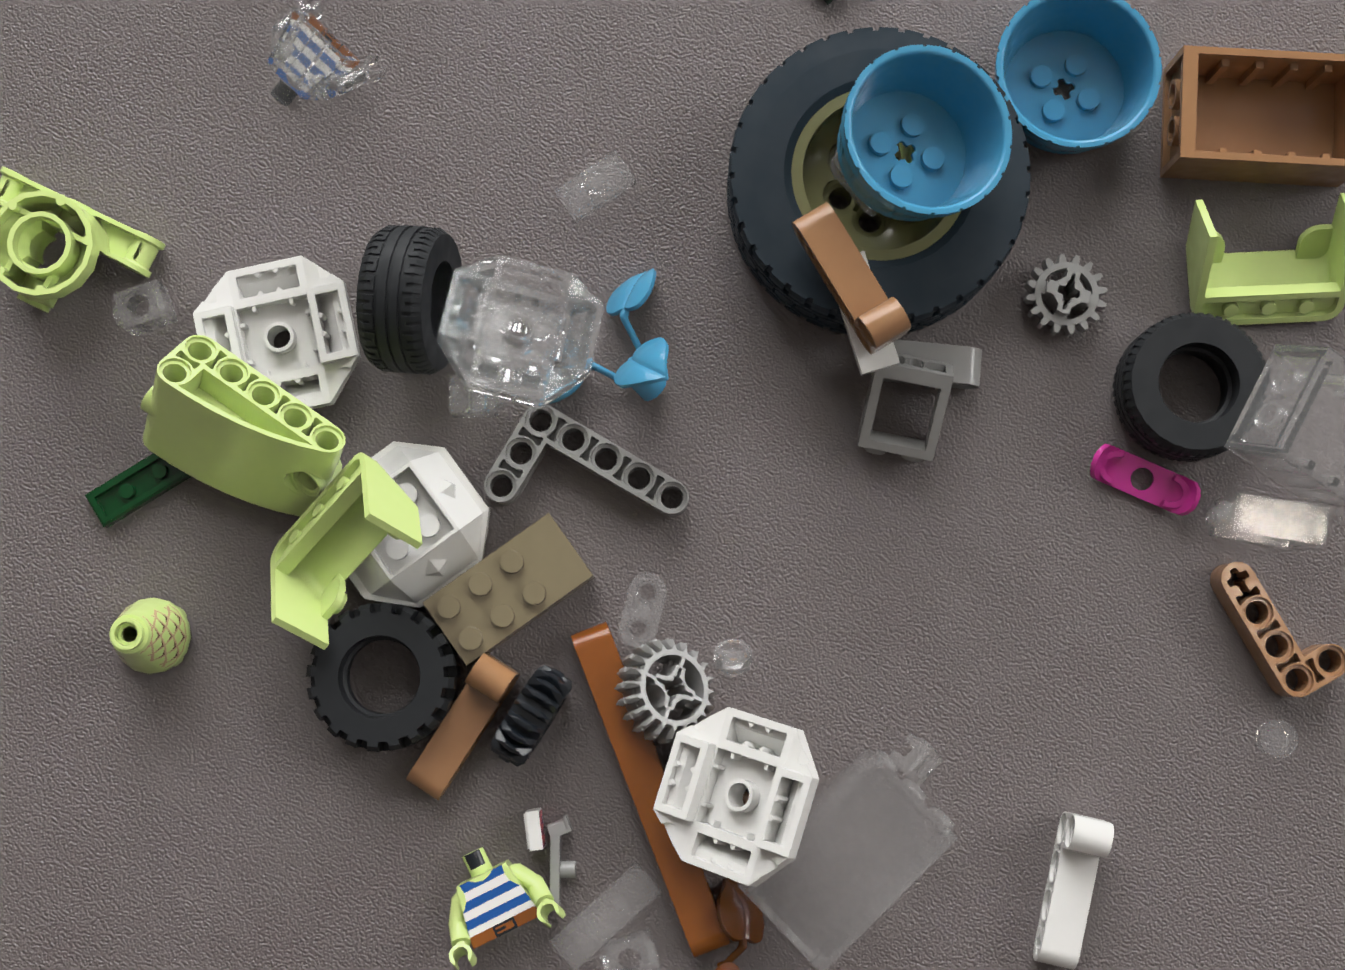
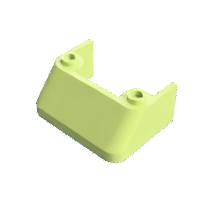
M1340 193L1332 224L1315 225L1306 229L1299 236L1295 250L1224 253L1225 242L1222 235L1215 231L1204 201L1195 200L1186 243L1191 311L1195 314L1204 313L1206 315L1209 313L1214 317H1222L1223 320H1229L1232 325L1326 321L1336 317L1345 305V193Z
M362 452L356 454L284 534L271 555V622L323 650L329 645L328 619L333 614H338L347 602L345 580L387 535L396 540L401 539L416 549L423 544L417 505L376 460Z

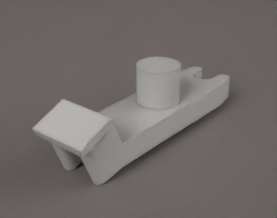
M567 814L562 819L547 825L550 834V892L554 901L560 907L561 878H576V861H561V835L573 829Z

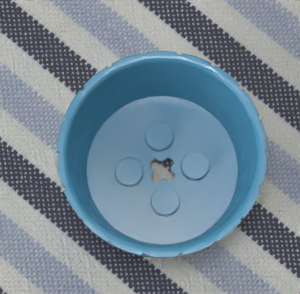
M1031 0L1027 6L1024 5L1010 20L1009 26H1006L998 46L995 62V81L1005 92V100H1010L1018 115L1016 122L1017 124L1021 123L1027 143L1051 153H1082L1117 141L1134 129L1148 114V109L1152 108L1160 88L1159 82H1161L1162 62L1161 57H1159L1160 50L1154 33L1149 30L1150 26L1135 8L1132 9L1131 5L1126 1ZM1064 80L1065 84H1072L1074 86V90L1069 93V99L1064 100L1062 95L1055 96L1053 89L1058 87L1057 81Z
M909 45L900 47L896 51L894 49L884 53L861 72L844 105L837 138V152L839 164L848 185L864 204L874 211L896 220L923 221L930 218L952 215L971 207L985 198L984 196L988 195L996 187L1010 159L1012 125L1011 119L1009 120L1008 118L1010 114L1001 92H998V87L982 68L979 69L976 63L957 52L953 53L952 50L940 46ZM902 142L905 147L911 145L914 148L915 152L911 154V159L913 160L911 163H907L905 159L898 161L895 157V154L899 151L898 143Z

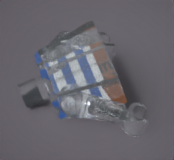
M298 0L300 7H293L273 25L270 45L271 55L268 59V66L281 79L271 91V95L284 106H290L297 95L303 99L325 101L349 93L365 84L367 78L372 81H380L386 75V66L377 71L369 68L370 65L378 62L379 56L376 54H369L365 58L362 68L357 66L360 60L317 20L323 14L321 1H317L312 7H307L311 4L312 0Z

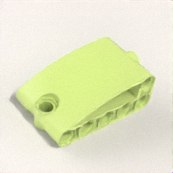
M192 335L180 343L157 365L154 385L149 389L141 402V409L148 413L143 442L151 452L186 474L251 504L300 517L342 470L340 457L345 446L344 433L337 426L213 339L204 335Z

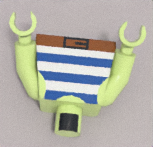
M483 847L463 856L462 858L471 878L461 882L456 887L457 892L451 898L448 923L452 949L449 952L450 962L456 970H459V959L464 955H468V960L473 967L477 963V958L469 947L470 944L475 949L535 918H538L544 925L551 928L552 926L548 922V915L554 910L563 919L566 915L565 911L554 901L543 877L521 863L512 864L509 859L492 867Z

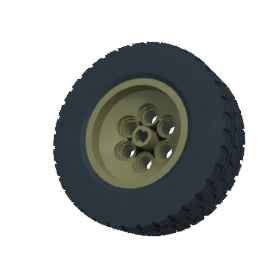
M873 27L853 29L852 33L849 34L846 30L829 35L826 41L821 38L806 45L803 52L798 50L782 62L783 66L778 65L764 79V84L759 85L750 98L749 105L745 107L731 146L727 180L728 215L735 242L739 246L738 250L745 264L751 268L750 272L759 284L766 287L765 291L778 303L784 304V308L798 317L807 318V322L821 328L825 326L830 328V331L846 335L847 330L839 305L798 240L792 227L793 221L825 202L830 204L829 199L836 195L843 196L849 206L841 210L832 208L859 252L865 251L870 270L888 299L891 297L896 298L903 307L911 323V329L907 332L909 333L923 329L924 326H931L945 319L948 315L955 313L985 286L997 272L1015 244L1029 203V198H1027L1030 194L1031 173H1028V170H1030L1028 147L1024 148L1026 144L1025 134L1021 123L1017 124L1016 122L1018 115L1010 100H1005L1010 114L1008 118L1009 120L1011 119L1012 125L1010 159L996 187L975 205L944 217L930 218L923 221H900L874 211L864 204L852 191L843 173L836 168L835 162L838 161L837 138L844 105L861 72L884 53L894 49L896 51L900 47L933 45L950 49L947 47L948 43L932 36L929 39L924 38V33L907 29L903 33L898 32L899 28L879 27L878 30L873 31ZM956 47L950 49L953 53L957 52L970 59V56ZM976 61L974 62L978 65L977 67L979 69L982 68L989 75V73L981 65H979ZM994 79L993 82L998 87V92H1001L1004 98L1006 96L1005 92ZM898 143L897 146L899 151L895 154V157L899 161L901 160V153ZM864 218L872 219L876 222L878 230L873 233L864 232L859 226V221Z

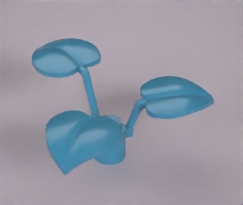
M654 268L639 273L623 282L611 294L606 306L607 313L610 316L620 314V319L636 349L633 356L629 357L628 361L622 364L617 372L614 373L593 361L587 362L588 356L584 352L572 354L560 361L551 370L543 383L539 403L551 404L570 396L583 383L589 370L597 371L614 380L615 384L620 388L632 387L644 401L653 400L664 390L666 381L669 379L667 370L669 345L664 338L658 337L641 345L628 319L629 312L640 308L650 296L656 280Z

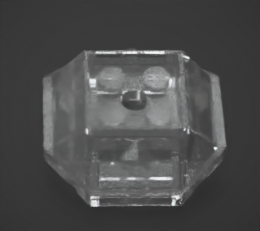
M497 255L481 260L471 266L465 265L454 269L438 331L437 342L465 391L542 409L589 377L605 305L596 296L593 297L585 285L573 273ZM518 332L525 336L519 337L514 335L513 333Z

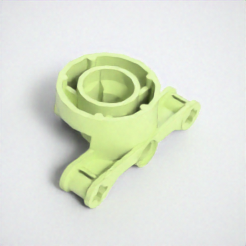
M1 167L0 280L18 293L16 298L49 313L58 298L65 297L82 287L95 270L99 253L143 277L150 278L152 273L149 269L159 250H164L166 246L164 243L146 233L105 216L74 199L67 198L65 195L46 188L11 169ZM58 231L64 234L66 245L63 255L48 268L39 269V265L44 264L43 253L45 248L56 240L54 236Z

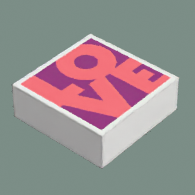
M541 807L528 809L523 814L527 847L530 851L543 850L546 846L542 809Z

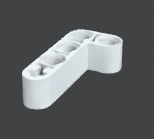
M1066 811L1061 815L1034 942V961L1072 970L1076 968L1082 948L1099 858L1108 857L1113 843L1114 826L1112 823Z

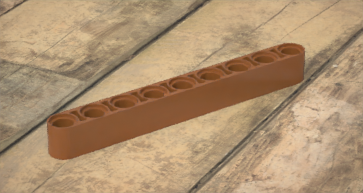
M605 621L572 634L571 639L694 958L731 944L730 939L719 925L717 905L703 869L680 859L669 838L665 825L661 824L653 810L665 771L653 740H645L644 731L638 733L632 731L635 721L633 719L628 721L622 719L628 711L625 706L616 705L618 700L623 698V693L614 688L617 684L624 682L616 673L624 665L607 622Z

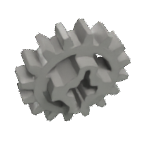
M1060 254L1056 258L1055 264L1049 257L1042 262L1043 270L1035 267L1030 273L1035 280H1028L1024 285L1026 290L1032 292V294L1027 295L1023 299V303L1033 305V309L1027 314L1028 317L1038 315L1040 321L1037 328L1041 329L1046 324L1050 325V335L1055 336L1060 329H1063L1065 336L1070 337L1074 334L1075 326L1081 333L1085 332L1089 328L1087 321L1094 324L1100 319V316L1094 310L1100 311L1106 307L1107 303L1100 300L1099 297L1103 296L1108 290L1106 287H1098L1097 282L1103 277L1102 273L1095 275L1090 273L1093 266L1091 261L1084 267L1079 265V255H1075L1070 262H1067L1065 255ZM1063 272L1060 280L1054 281L1050 279L1045 281L1050 275ZM1079 279H1081V280L1083 281V283L1085 284L1087 290L1084 289V287H1083V285H1082V283L1080 282ZM1067 285V297L1071 299L1063 306V294L1059 292ZM1043 301H1046L1051 313L1046 309ZM1071 310H1085L1082 315L1067 319Z

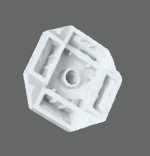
M303 256L227 271L214 286L206 300L202 301L193 312L197 335H204L213 339L311 409L335 404L361 358L346 283ZM282 331H289L290 340L288 344L282 348H275L274 339L276 335Z
M393 441L371 458L380 464L417 505L423 544L416 549L401 539L396 540L387 535L349 578L366 600L423 608L425 607L422 603L484 559L490 508L445 447Z
M727 707L698 724L690 725L676 733L653 810L661 824L665 825L669 838L682 861L744 885L757 887L796 859L819 782L804 731ZM748 788L749 799L747 803L744 805L743 794L745 790Z

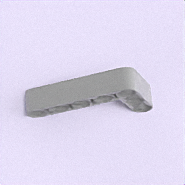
M536 403L525 411L484 481V490L492 501L501 506L510 505L520 497L548 448L662 515L677 517L687 509L689 503V493L681 482L544 403ZM538 414H548L552 417L551 426L541 432L532 428L533 418ZM572 432L582 434L585 439L583 446L576 451H571L564 447L565 437ZM523 445L532 449V457L527 463L517 464L513 461L512 455L517 447ZM604 451L613 452L617 456V463L610 470L600 469L596 465L598 455ZM642 470L648 473L650 476L649 484L643 489H635L630 486L628 479L632 472ZM500 478H509L513 484L512 491L505 497L495 496L493 492L494 483ZM669 489L678 490L683 497L681 505L674 509L665 507L661 502V496L665 491Z

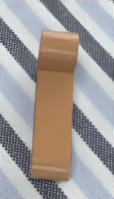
M825 202L792 222V227L798 240L864 348L871 355L907 334L911 329V323L906 312L896 298L891 297L888 299L829 203Z
M1230 562L1219 565L1212 571L1210 584L1269 686L1276 694L1284 697H1304L1345 673V650L1336 644H1314L1302 651L1300 650L1249 565L1243 562ZM1232 573H1235L1238 579L1233 582L1234 586H1229L1227 580L1232 577ZM1242 592H1248V596H1244L1236 600L1237 596L1243 595ZM1250 603L1254 604L1259 611L1258 619L1254 623L1250 622L1246 617V608ZM1270 636L1274 637L1278 643V651L1273 657L1268 654L1265 648L1266 641ZM1323 651L1331 659L1330 666L1326 671L1319 665V656ZM1290 670H1293L1298 677V684L1293 690L1286 684V675Z
M483 653L465 680L467 684L412 767L406 780L439 801L510 693L520 673L489 653Z

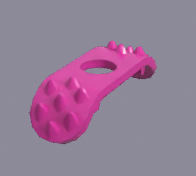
M1105 443L1096 451L1091 462L1090 475L1093 479L1174 514L1187 515L1199 503L1201 489L1197 482ZM1138 468L1148 469L1153 477L1152 484L1145 490H1138L1131 483V475Z

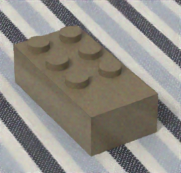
M548 513L422 603L466 666H472L483 653L492 652L595 577L553 517Z

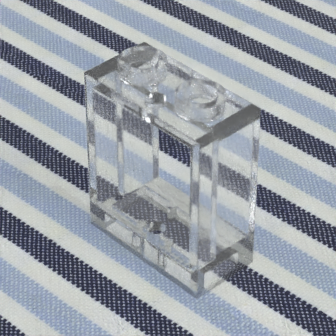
M1236 492L1214 499V503L1210 504L1207 510L1206 525L1210 527L1209 537L1301 551L1325 546L1330 507Z

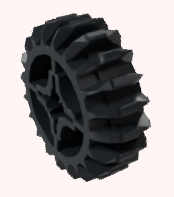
M547 665L539 667L534 672L507 712L492 739L491 751L499 755L500 759L517 767L525 764L527 759H529L572 689V681L566 678L565 674Z

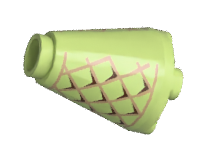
M159 598L140 599L126 607L112 624L109 632L110 642L122 662L135 671L147 674L165 672L179 665L187 653L191 639L190 625L185 611L172 602Z

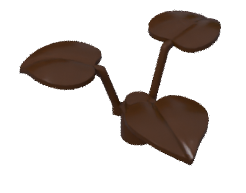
M725 878L722 880L723 885L717 898V918L725 935L732 941H739V944L725 960L717 963L716 970H740L733 962L747 949L748 942L757 944L762 941L764 918L758 902L748 889L734 880Z

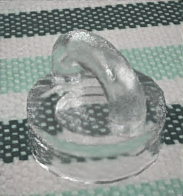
M727 639L717 644L714 650V668L718 674L724 677H737L750 670L752 663V649L750 645L739 639Z

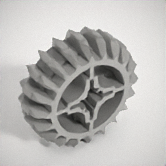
M654 639L647 642L646 645L642 644L636 647L633 654L626 656L623 660L626 667L619 669V672L616 673L624 682L617 684L614 689L623 693V698L618 700L616 705L625 706L628 711L622 719L627 721L633 719L635 721L632 731L637 733L644 731L645 740L657 739L658 743L661 744L674 742L678 731L690 725L698 724L707 718L706 714L711 713L715 709L708 701L717 694L710 690L708 686L715 677L705 675L704 670L709 663L697 662L699 651L692 650L687 652V643L680 642L675 644L673 639L662 641ZM654 662L664 664L662 671H659L657 674L652 675L648 673ZM680 707L683 709L677 720L668 719L669 712L674 711V708Z

